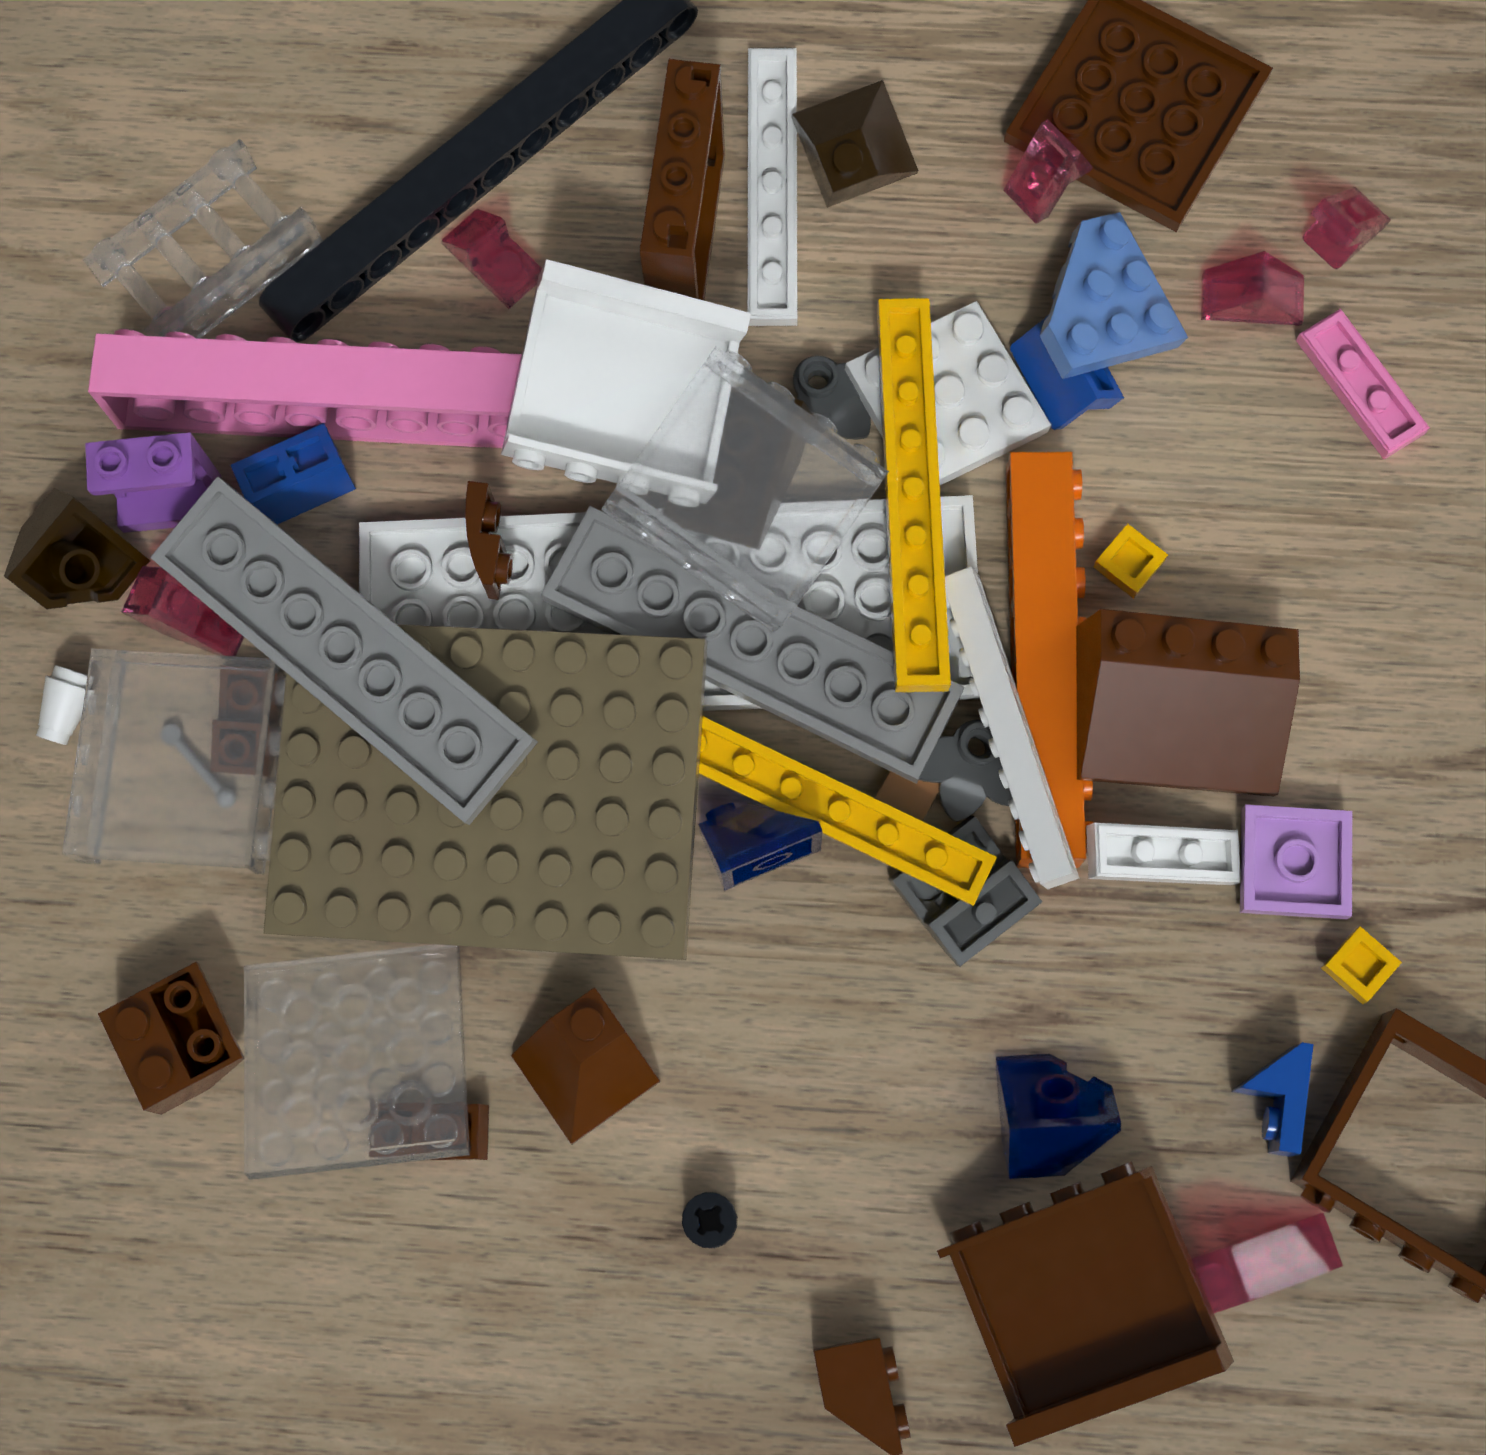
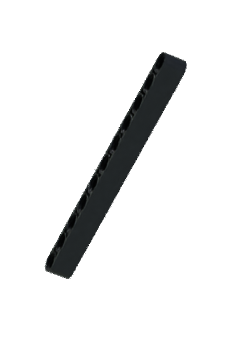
M690 0L621 1L272 281L262 292L259 298V306L289 339L301 342L312 336L680 38L694 23L698 14L697 7Z

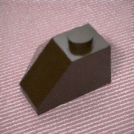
M53 488L21 527L4 577L43 608L55 609L67 607V604L90 601L101 603L119 600L150 560L74 497Z

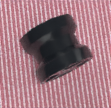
M704 1192L694 1196L686 1204L682 1213V1226L685 1235L692 1243L702 1248H718L733 1238L737 1229L738 1216L734 1206L726 1197L714 1192Z

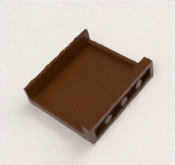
M1132 1161L1101 1173L1104 1184L1091 1190L1084 1191L1080 1181L1050 1193L1053 1204L1034 1211L1029 1201L999 1213L1003 1222L999 1226L984 1231L981 1222L978 1221L950 1233L953 1244L937 1250L940 1259L948 1255L951 1257L1013 1413L1014 1419L1007 1423L1006 1427L1014 1447L1225 1372L1234 1362L1152 1166L1136 1171Z

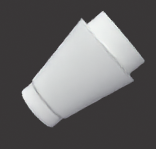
M55 665L52 675L45 676L38 723L39 728L36 736L67 745L70 736H72L96 694V691L92 690L96 678Z

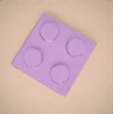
M1245 804L1241 809L1240 913L1348 919L1352 917V811Z

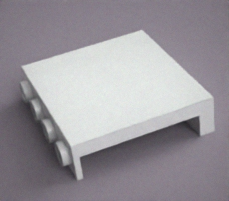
M546 259L538 277L501 455L512 457V462L515 465L526 469L542 470L545 465L565 470L564 475L567 478L579 482L593 483L596 481V478L617 483L616 488L632 495H646L648 491L667 495V501L677 506L695 508L698 507L699 503L705 505L716 493L717 485L712 484L739 343L747 334L751 313Z

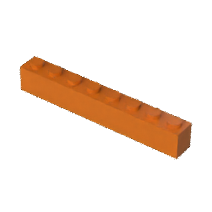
M1010 452L1006 466L1011 673L1075 866L1080 868L1086 859L1087 853L1086 826L1093 823V821H1085L1084 801L1092 800L1093 781L1077 780L1076 626L1086 620V617H1078L1077 598L1085 597L1086 575L1084 567H1076V549H1082L1084 543L1083 518H1075L1074 500H1081L1082 471L1081 469H1073L1072 452ZM1017 819L1015 820L1016 866L1018 868H1029V863H1032L1033 860L1030 851H1025L1021 844L1019 832L1023 831L1020 820Z

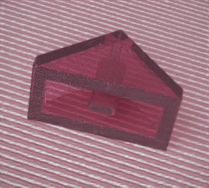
M1265 251L1204 270L1202 275L1201 320L1302 325L1304 314V275Z

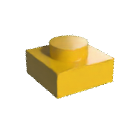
M1127 523L1095 561L1093 568L1134 599L1165 562L1168 554Z
M1359 926L1348 936L1321 969L1363 1005L1374 996L1402 962Z

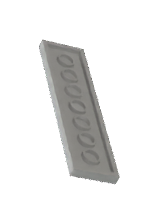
M218 476L150 557L465 824L470 825L538 743L536 739Z
M589 506L541 594L543 601L610 634L706 639L708 642L706 681L916 784L964 690V686L951 681L948 692H895L893 652L592 506Z

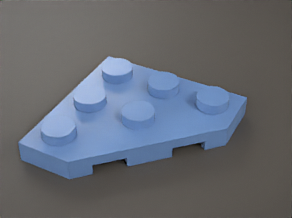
M1118 212L1081 221L1072 232L1068 245L1070 251L1066 263L1060 270L1052 295L1054 301L1051 311L1044 320L1040 333V338L1061 378L1073 377L1178 348L1188 336L1121 213Z

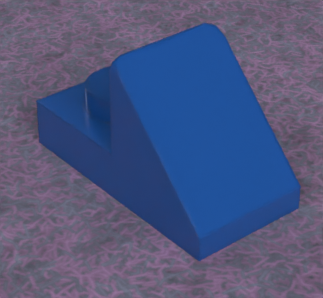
M1302 1042L1289 1048L1232 1090L1235 1093L1274 1099L1273 1107H1266L1262 1120V1138L1269 1140V1154L1287 1157L1301 1154L1313 1044Z

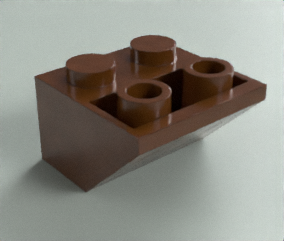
M198 962L190 964L98 1013L143 1111L160 1115L209 1090L245 1059Z

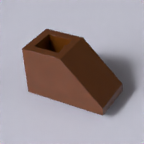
M876 1336L813 1349L824 1408L888 1454H903L901 1440L911 1438L904 1403L893 1405L889 1382L899 1380L893 1347L882 1348L881 1340Z

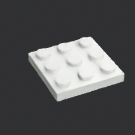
M977 301L931 322L940 485L1047 434L1051 424ZM878 347L847 362L844 370L883 438Z

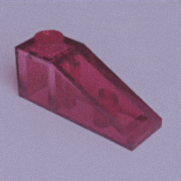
M1318 1213L1190 1256L1214 1313L1253 1301L1343 1266L1324 1213Z

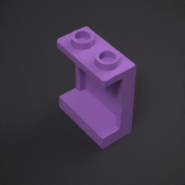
M191 432L85 443L87 490L94 496L115 495L117 499V526L123 533L175 528L216 477L221 478V474Z

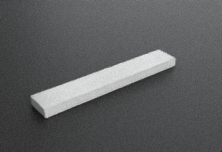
M748 48L747 312L751 313L749 326H797V130L791 118L792 114L797 112V48Z

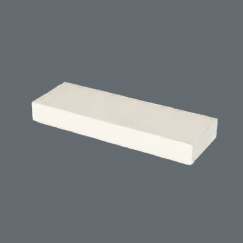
M1092 823L1086 826L1088 879L1214 885L1241 883L1238 830Z

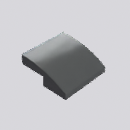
M975 816L967 817L948 832V834L997 857L974 906L901 871L896 872L888 879L931 936L959 967L1042 903L1040 897L1013 860L1005 858Z

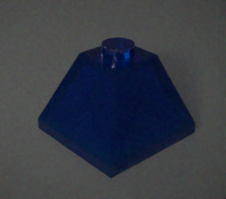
M727 803L705 814L707 821L698 824L700 835L724 891L821 851L823 831L819 821L756 805L745 804L736 808L734 803Z

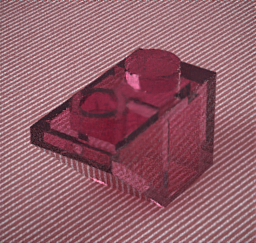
M142 566L121 613L163 635L229 660L235 659L244 639V636L162 567Z

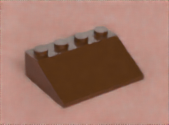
M1109 609L1098 610L1076 626L1077 780L1272 797L1279 794L1300 683L1299 629Z

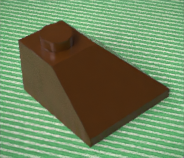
M595 987L551 1017L511 1055L571 1145L660 1083L658 1077Z

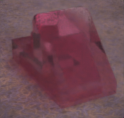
M1047 119L1040 124L1003 191L1037 224L1050 216L1068 184L1089 173L1093 167L1080 151Z
M1354 187L1322 199L1311 212V215L1317 220L1305 232L1303 240L1332 268L1338 269L1383 230L1391 219Z
M476 209L441 240L442 245L508 309L537 285L542 268L509 237L505 220L500 216Z

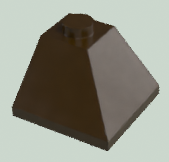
M883 80L798 111L791 116L827 208L918 173V168Z

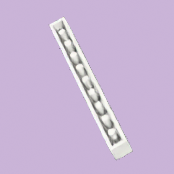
M970 566L945 576L946 607L951 608L954 617L949 622L955 637H960L963 648L959 649L962 662L965 667L970 666L973 678L969 679V684L974 696L980 697L983 706L978 711L984 727L990 728L993 737L988 739L993 756L995 758L999 757L1002 769L998 770L1000 780L1005 789H1010L1013 798L1008 803L1014 819L1020 820L1023 831L1019 832L1021 844L1025 851H1030L1033 860L1032 863H1029L1031 875L1035 883L1040 882L1046 889H1050L1079 879V875L980 576Z

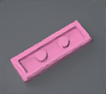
M1341 309L1298 335L1296 339L1298 345L1383 459L1388 458L1425 435L1430 427Z

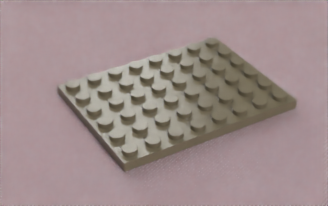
M397 624L538 741L470 825L460 820L286 673L263 934L687 960L708 644L706 639Z

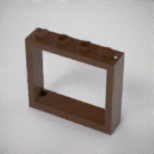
M668 59L640 245L644 285L704 301L725 161L720 64ZM708 159L715 160L714 167L707 166Z
M1395 1008L1382 1014L1290 1182L1304 1189L1300 1197L1307 1203L1326 1213H1330L1333 1208L1352 1218L1349 1227L1358 1234L1376 1243H1380L1382 1237L1401 1248L1398 1256L1403 1261L1426 1273H1429L1433 1267L1451 1278L1448 1284L1450 1289L1475 1303H1479L1481 1297L1486 1299V1261L1481 1271H1477L1319 1175L1390 1044L1395 1045L1486 1099V1060Z

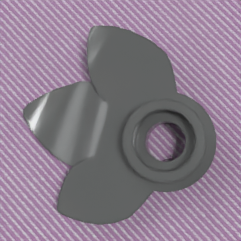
M812 356L804 359L798 364L793 374V387L798 396L796 399L804 401L814 415L806 443L812 447L816 446L829 430L833 434L845 439L857 440L867 438L871 428V417L844 370L846 363L837 364L832 359L824 356ZM815 376H820L827 381V385L821 389H815L810 386L809 380Z
M979 719L965 722L955 731L953 736L940 737L919 778L923 782L940 783L939 796L941 805L948 817L956 822L975 813L986 797L1003 806H1009L1008 801L1013 799L1010 789L1004 788L999 777L998 770L1002 769L1000 758L993 756L988 739L993 738L990 728H985ZM977 738L983 742L985 747L983 755L977 756L970 752L968 748L970 739Z

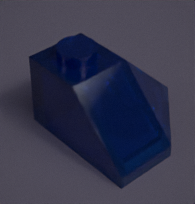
M1050 1053L996 1057L1001 1136L1009 1179L1065 1176L1121 1131V1119L1112 1085L1094 1076L1089 1081H1086L1068 1072L1067 1062Z

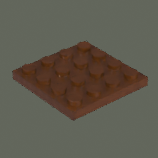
M1088 0L1007 129L1004 142L1177 232L1268 81L1273 67L1142 0Z

